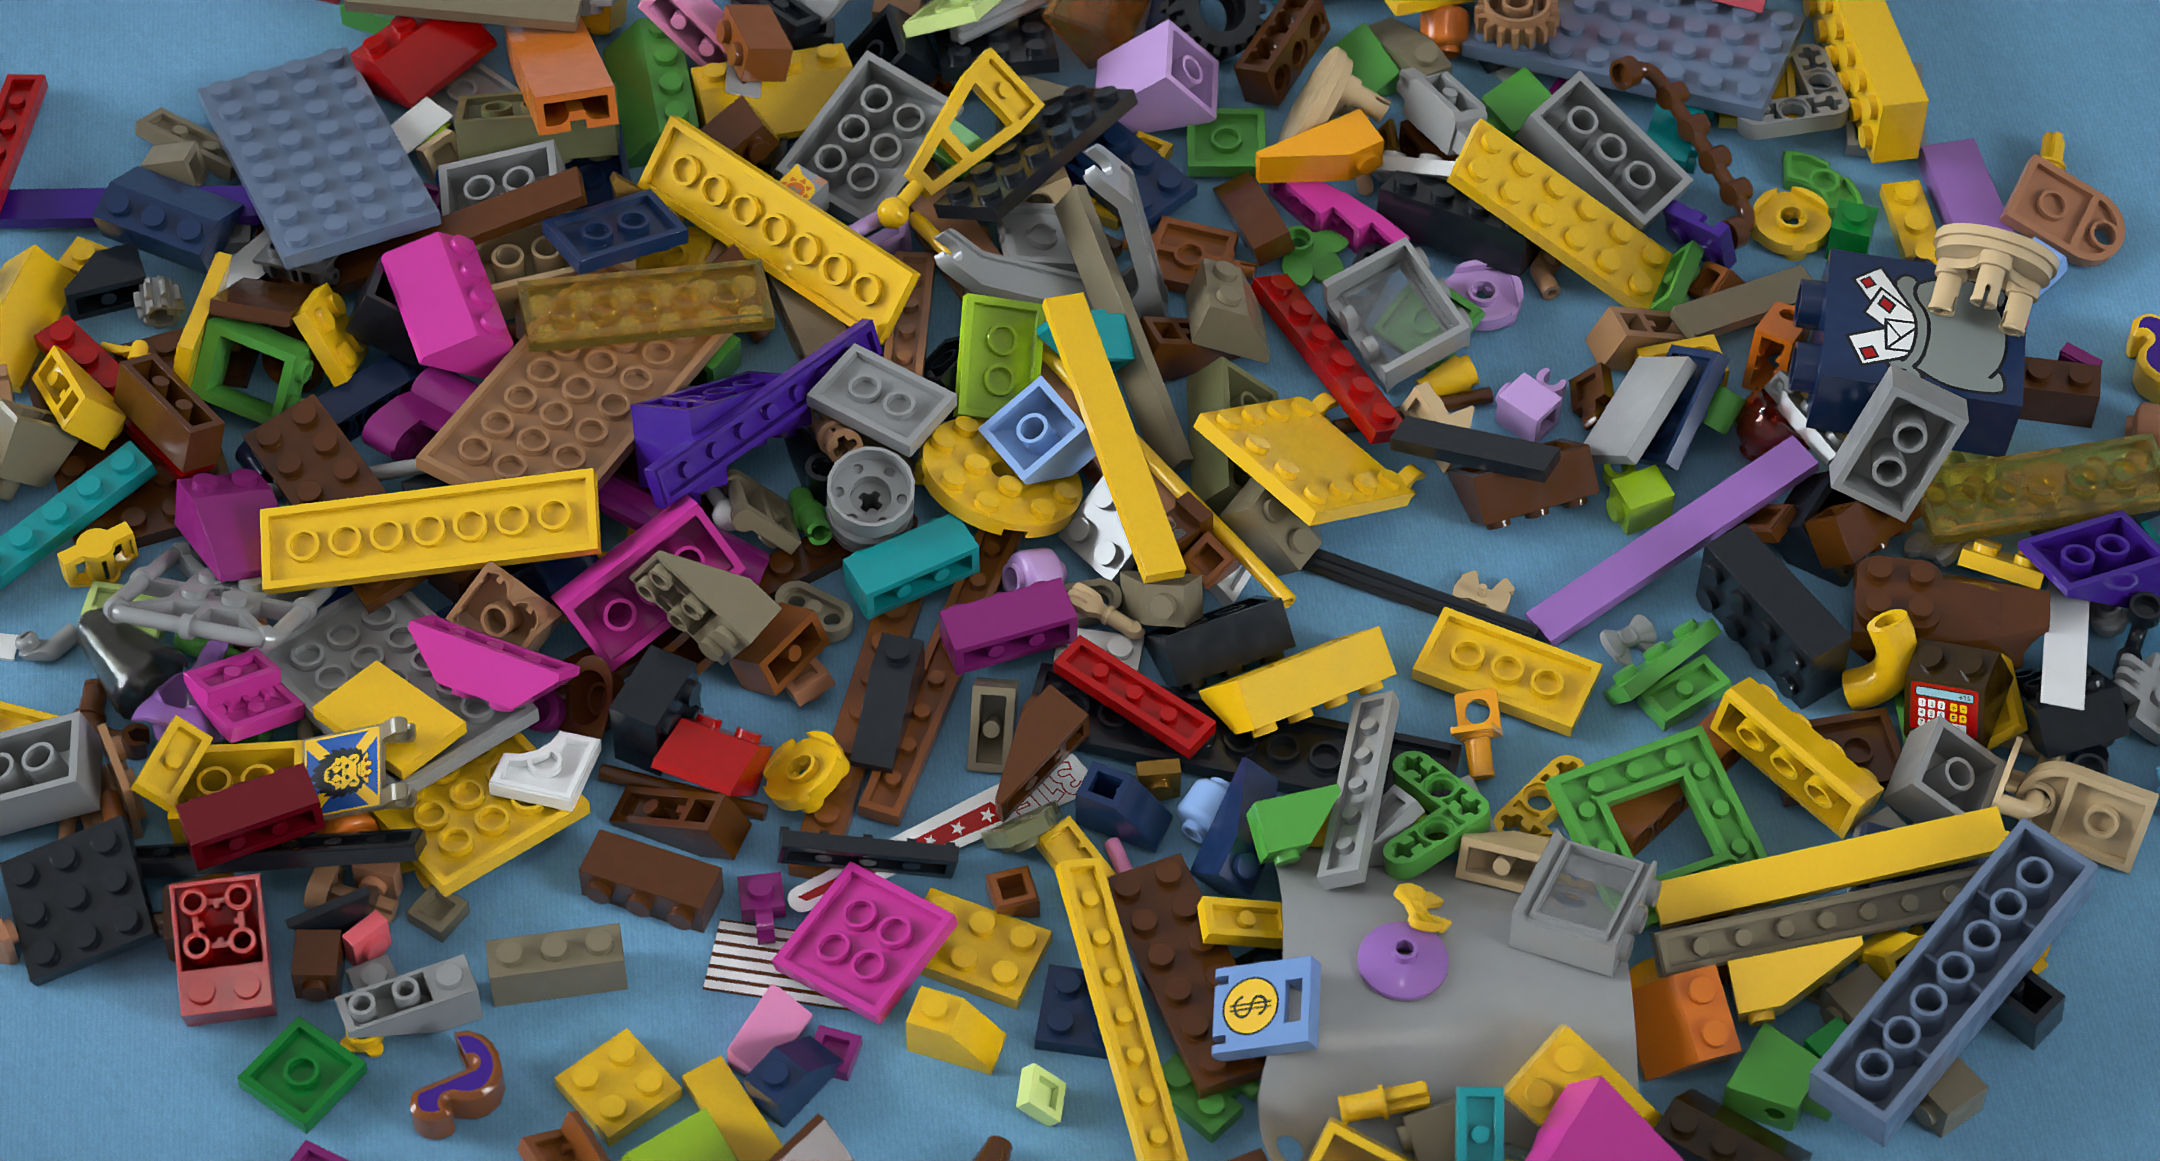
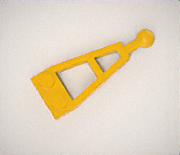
M991 47L984 50L959 78L903 175L910 183L897 197H888L879 204L877 218L884 227L889 229L902 227L909 217L908 208L920 194L924 198H928L1020 133L1045 105ZM972 89L1006 126L970 152L952 133L949 126ZM938 145H940L956 163L932 180L923 170Z

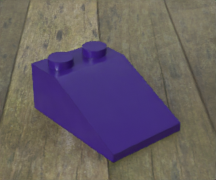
M2124 510L2018 541L2017 547L2066 597L2128 608L2131 597L2139 592H2150L2160 598V546Z

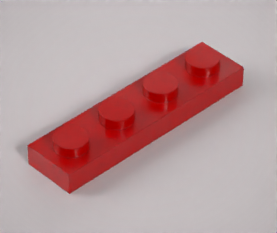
M1081 635L1053 662L1054 673L1188 759H1191L1216 732L1215 720Z

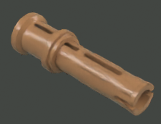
M811 408L812 424L805 427L816 436L818 447L834 463L844 455L843 453L863 447L862 438L856 431Z

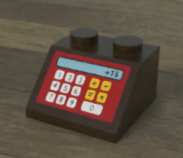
M1920 638L1905 674L1903 730L1905 737L1907 738L1909 732L1940 715L1987 749L2014 679L2000 652Z

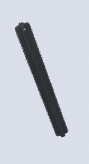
M1320 548L1315 551L1302 568L1438 617L1445 606L1535 640L1538 635V626L1536 624Z

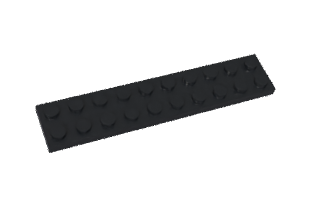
M1041 662L1032 695L1035 693L1040 695L1049 685H1052L1089 714L1090 735L1074 751L1134 763L1179 758L1181 772L1209 778L1218 777L1229 782L1232 781L1241 759L1249 758L1278 778L1277 791L1289 794L1337 784L1349 726L1347 722L1311 716L1289 724L1288 718L1276 721L1278 730L1256 738L1253 737L1251 731L1235 735L1201 699L1199 693L1161 686L1216 721V732L1191 759H1188L1054 673L1053 664ZM1394 732L1382 796L1394 785L1392 763L1399 754L1406 751H1420L1427 754L1456 776L1462 745ZM1441 789L1433 791L1431 795L1434 797H1446L1452 792Z

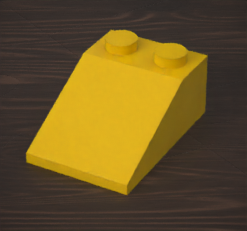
M1560 1024L1504 1087V1097L1539 1129L1567 1084L1602 1076L1652 1128L1656 1126L1662 1117L1602 1056L1567 1025Z

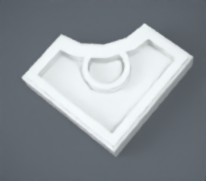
M559 731L550 743L538 750L522 754L503 753L488 784L489 793L491 795L573 812L602 750L601 739Z

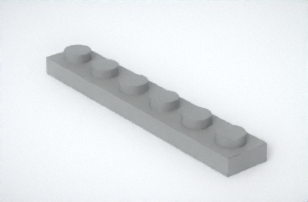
M1394 690L1354 699L1337 779L1341 793L1331 808L1317 879L1324 890L1365 882L1400 707V701Z

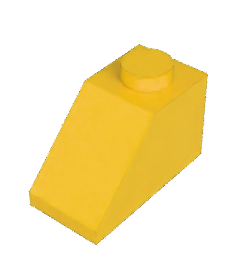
M920 986L906 1020L907 1051L989 1075L993 1074L1007 1039V1034L963 997L925 986Z

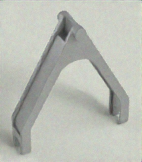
M1095 144L1083 151V153L1099 164L1102 170L1093 165L1085 170L1083 178L1087 185L1119 211L1133 261L1131 266L1120 273L1139 321L1142 316L1168 317V287L1164 283L1134 172L1104 146ZM949 228L935 236V240L946 246L952 254L950 256L942 251L934 256L939 268L974 294L1043 304L1044 298L1083 292L1090 311L1093 310L1079 273L983 251L953 228Z

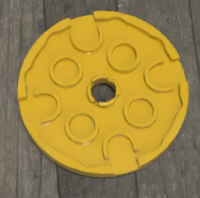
M959 416L955 420L939 425L924 442L918 466H922L925 475L923 479L925 488L944 509L960 520L981 530L1002 535L1004 529L1024 532L1025 538L1049 536L1063 530L1070 524L1082 500L1083 487L1078 472L1070 477L1025 485L979 432L978 428L987 420Z

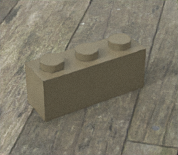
M620 923L485 941L494 1007L628 989Z

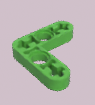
M1406 751L1394 759L1392 763L1394 784L1416 799L1425 810L1431 813L1389 840L1383 848L1384 866L1387 874L1395 879L1406 880L1420 875L1460 849L1463 834L1484 833L1491 824L1490 806L1484 796L1425 753ZM1441 789L1452 792L1446 797H1434L1431 795L1433 791ZM1435 832H1443L1448 835L1446 838L1436 841L1426 838L1429 834Z

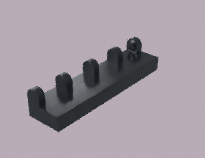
M780 826L777 863L844 869L851 861L872 872L952 879L958 864L959 846H956L955 842H946L945 845L916 842V839L907 838L906 841L873 838V835L863 834V837L829 834V831L820 830L819 833L790 831L789 827Z

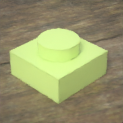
M1036 1063L1026 1066L1021 1071L1016 1108L1047 1127L1061 1122L1067 1083Z

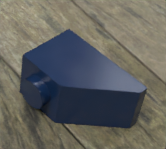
M811 1035L775 1046L744 1078L748 1096L760 1111L782 1128H785L835 1075V1070L844 1060Z

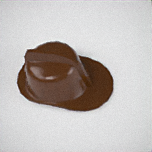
M589 655L583 657L575 664L580 666L579 675L568 681L564 701L566 715L558 732L564 731L602 739L604 732L611 728L609 707L625 682L620 674L611 672L610 666L603 658Z

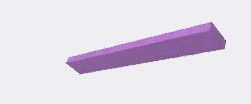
M1793 435L1527 611L1525 613L1526 621L1536 624L1538 626V635L1546 644L1555 647L1702 549L1707 543L1720 537L1819 471V462Z

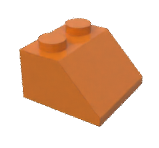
M1716 964L1674 974L1632 990L1637 1059L1644 1082L1727 1062L1742 1051Z

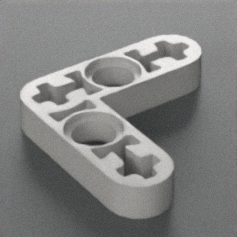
M1811 43L1796 46L1791 57V65L1801 96L1772 99L1761 121L1738 117L1737 131L1741 136L1751 140H1762L1841 128L1847 123L1850 106L1849 100L1826 51L1822 47ZM1812 84H1823V85H1827L1828 87H1827V88H1816V87H1812L1811 85H1812ZM1794 113L1801 115L1802 117L1790 118L1784 115Z

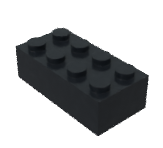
M1745 523L1707 543L1704 546L1696 590L1697 600L1703 610L1714 615L1723 625L1728 637L1733 641H1738L1749 653L1754 665L1761 670L1764 669L1776 682L1781 694L1791 699L1801 710L1841 688L1842 673L1846 668L1852 636Z

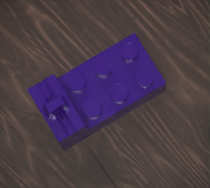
M746 371L630 405L640 487L649 488L643 469L773 381L781 373ZM811 408L769 437H792L796 435V429L811 425ZM767 438L755 447L767 444ZM727 467L693 489L688 495L701 505V492L707 491L713 486L720 487L728 484Z

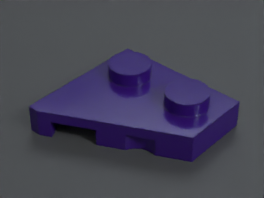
M1674 199L1663 209L1667 234L1678 244H1688L1694 240L1703 247L1705 251L1701 260L1704 263L1706 260L1730 269L1737 262L1728 224L1719 221L1714 227H1711L1705 223L1708 219L1705 213L1691 209Z

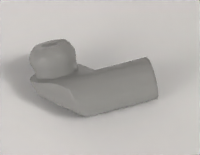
M68 623L49 639H38L36 633L25 631L16 638L15 646L20 650L19 655L26 661H55L82 640V635L73 624Z

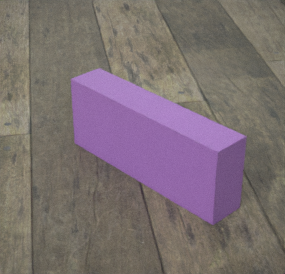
M1974 138L1921 146L1917 165L1942 225L1972 223L2014 232L2011 227L1999 221L2004 207Z

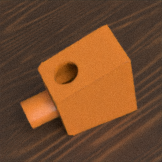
M1781 301L1775 302L1755 328L1741 387L1772 398L1763 387L1768 384L1779 370L1790 372L1796 342H1808L1810 329L1793 326L1795 305L1791 306ZM1779 354L1775 361L1779 363L1777 367L1771 365L1768 360L1770 356Z

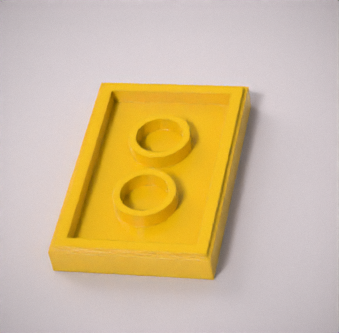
M377 660L312 707L314 718L335 733L382 724L396 716L405 717L407 724H415L416 738L414 741L408 743H385L386 769L401 780H405L467 733L464 720Z

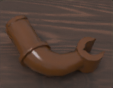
M88 679L84 682L79 708L74 712L80 711L98 733L97 725L106 724L107 722L104 711L109 686L103 680ZM132 723L124 727L123 730L112 729L107 726L111 737L119 735L128 759L135 761L147 758V744H150V731L147 726L140 723Z

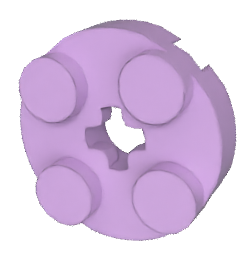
M1470 260L1455 267L1454 274L1449 278L1446 277L1445 283L1449 288L1483 309L1485 316L1474 330L1492 331L1515 324L1522 308L1524 294L1520 278L1486 267L1488 264L1481 261ZM1484 291V294L1486 296L1492 297L1488 299H1480L1477 298L1476 295L1477 292Z

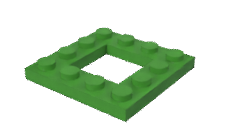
M1702 725L1549 778L1545 784L1573 842L1634 859L1609 807L1679 783L1714 856L1658 875L1655 880H1668L1768 857ZM1594 884L1602 903L1614 915L1624 893ZM1647 907L1648 916L1643 932L1660 926L1655 907Z

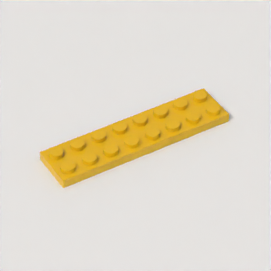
M670 115L637 184L642 190L651 189L666 206L725 245L735 244L746 259L849 327L861 319H873L880 345H885V340L890 337L921 275L679 116Z
M594 468L260 509L262 589L266 594L270 595L482 569L489 561L494 562L498 566L602 554L597 473Z

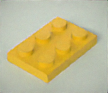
M930 887L924 899L955 914L958 925L920 975L1017 1010L1052 942V931L1009 915L997 914L995 910Z

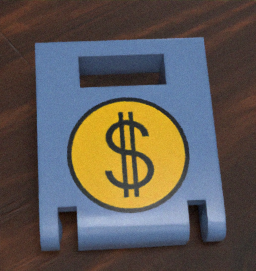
M1312 955L1225 967L1216 970L1215 980L1223 985L1215 987L1212 1039L1216 1043L1224 1044L1212 1046V1057L1214 1059L1230 1061L1318 1049L1321 963ZM1290 984L1299 992L1302 991L1301 1021L1288 1022Z

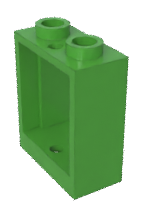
M215 316L207 321L191 389L206 402L263 424L303 400L301 397L303 385L310 378L314 365L313 361L310 360L312 350L306 342L259 323ZM234 341L284 361L274 405L223 384Z

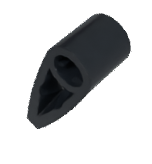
M804 427L796 429L795 436L784 438L789 457L801 486L808 488L814 499L826 507L828 475L834 462L826 453L821 451L815 439Z

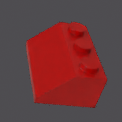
M396 16L389 25L377 34L366 38L362 45L350 53L356 70L361 72L373 95L411 109L423 98H431L496 48L498 44L496 39L481 23Z

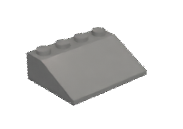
M867 50L776 167L778 181L794 165H801L829 182V209L826 212L838 219L854 223L876 211L884 199L898 196L910 183L903 175L948 97ZM964 106L960 107L954 118L955 120L963 113Z

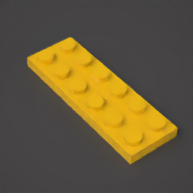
M1482 118L1476 122L1466 139L1447 182L1624 307L1649 309L1672 257V253Z

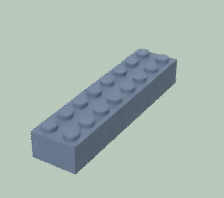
M2023 817L1813 1067L1809 1076L1808 1097L1884 1147L2095 890L2099 865Z

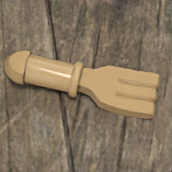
M1077 582L1069 590L1068 595L1076 611L1087 617L1100 619L1103 625L1111 626L1126 635V638L1130 640H1140L1144 637L1145 629L1139 621H1134L1120 613L1112 605L1106 606L1102 596L1094 589Z

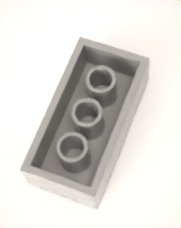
M1580 70L1529 115L1515 136L1535 157L1643 233L1663 215V209L1673 199L1676 201L1680 199L1694 180Z

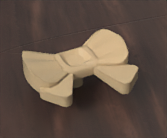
M1472 570L1461 575V578L1454 585L1452 595L1506 614L1510 604V596L1514 594L1515 589L1507 578L1502 579L1491 590L1487 589L1486 584H1479L1478 572Z

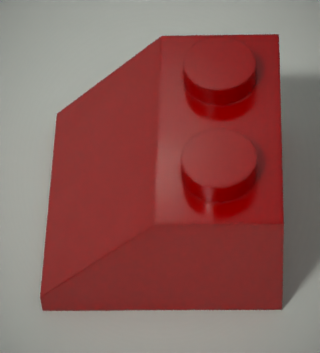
M698 713L696 718H681L653 759L651 768L726 794L727 796H756L763 777L764 767L769 760L773 746L760 742L762 735L755 731L737 727L736 732L721 728L723 722L721 719L704 713Z

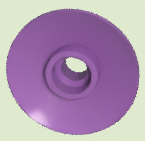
M1391 922L1375 928L1364 938L1358 952V968L1365 983L1376 993L1393 1000L1412 1001L1432 994L1442 985L1448 972V952L1441 939L1434 932H1425L1413 928L1410 922ZM1399 951H1406V952H1409V953H1411V954H1409V955H1401V954H1399L1398 952H1399Z

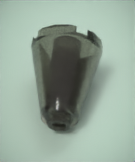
M103 608L89 610L78 620L75 637L114 709L124 719L131 720L136 709L152 696L159 686L173 675L183 672V667L188 669V662L179 650L136 625L112 623L104 615Z

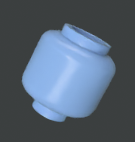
M1212 777L1211 779L1197 780L1177 807L1178 818L1183 824L1181 830L1189 839L1197 843L1204 841L1230 783L1221 778Z

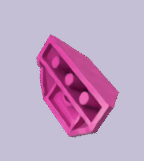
M432 614L409 621L408 630L436 683L452 688L451 693L458 697L468 699L478 697L489 701V707L498 711L513 712L517 707L532 703L575 678L580 672V666L546 656Z

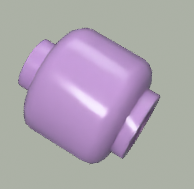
M1045 547L1013 553L1002 570V583L1006 592L1028 587L1038 581H1049L1061 577L1063 584H1065L1067 580L1065 564L1053 550Z

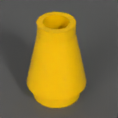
M1455 354L1425 376L1415 380L1416 386L1428 381L1439 397L1472 391L1471 387L1479 384L1476 369L1467 354L1460 357Z

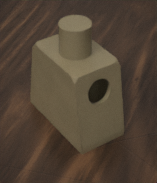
M0 398L1 499L12 501L21 483L39 488L47 486L80 440L62 430L52 411Z

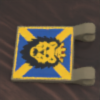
M396 716L382 724L303 739V762L320 800L324 821L383 809H408L415 807L417 803L416 790H408L407 784L403 782L393 783L386 787L385 743H408L414 741L416 738L415 724H407L405 717Z

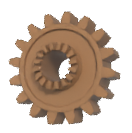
M1478 0V5H1475L1474 8L1476 32L1484 33V41L1486 42L1494 39L1497 40L1496 47L1501 48L1506 43L1511 44L1512 50H1517L1520 44H1524L1528 49H1533V42L1535 41L1546 44L1547 36L1555 37L1556 27H1559L1560 22L1558 0Z

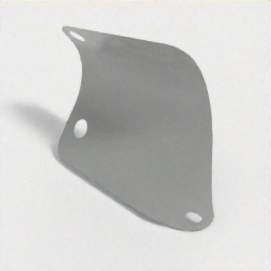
M1308 847L1303 855L1300 856L1301 860L1298 862L1276 867L1282 898V959L1312 955L1321 963L1318 1049L1269 1055L1264 1065L1258 1094V1117L1262 1142L1272 1161H1287L1280 1154L1277 1147V1139L1281 1136L1295 1138L1303 1150L1301 1161H1308L1330 1116L1342 1122L1337 1096L1340 1095L1346 1096L1376 1090L1378 1084H1382L1383 1088L1425 1081L1429 1088L1431 1104L1450 1098L1456 1100V1087L1504 1088L1560 1024L1570 1027L1639 1093L1636 1029L1628 961H1620L1613 977L1509 947L1513 907L1521 893L1455 878L1458 862L1445 859L1420 875L1406 880L1395 879L1389 876L1385 871V866H1368L1365 882L1324 890L1317 879L1323 848ZM1402 883L1416 884L1424 888L1426 892L1430 891L1444 899V903L1440 908H1431L1428 911L1430 914L1452 922L1450 928L1445 932H1434L1441 939L1448 952L1449 966L1444 982L1432 994L1412 1001L1393 1000L1376 993L1365 983L1358 968L1359 948L1364 938L1371 931L1391 922H1408L1409 914L1405 905L1393 895L1397 886ZM1553 884L1551 893L1547 895L1539 911L1546 915L1604 932L1613 917L1611 911L1595 898L1583 892ZM1561 895L1574 896L1583 900L1587 907L1581 910L1569 909L1558 904L1556 898ZM1399 951V952H1398V953L1401 954V955H1409V954H1411V953L1406 952V951ZM1291 984L1289 987L1288 1022L1301 1021L1302 991L1299 992ZM1504 1097V1161H1524L1533 1146L1539 1128ZM1402 1113L1389 1115V1120L1384 1121L1383 1117L1348 1123V1126L1404 1154L1396 1131V1127L1403 1125L1400 1117ZM1412 1152L1404 1154L1410 1157L1411 1159L1415 1160L1413 1158Z

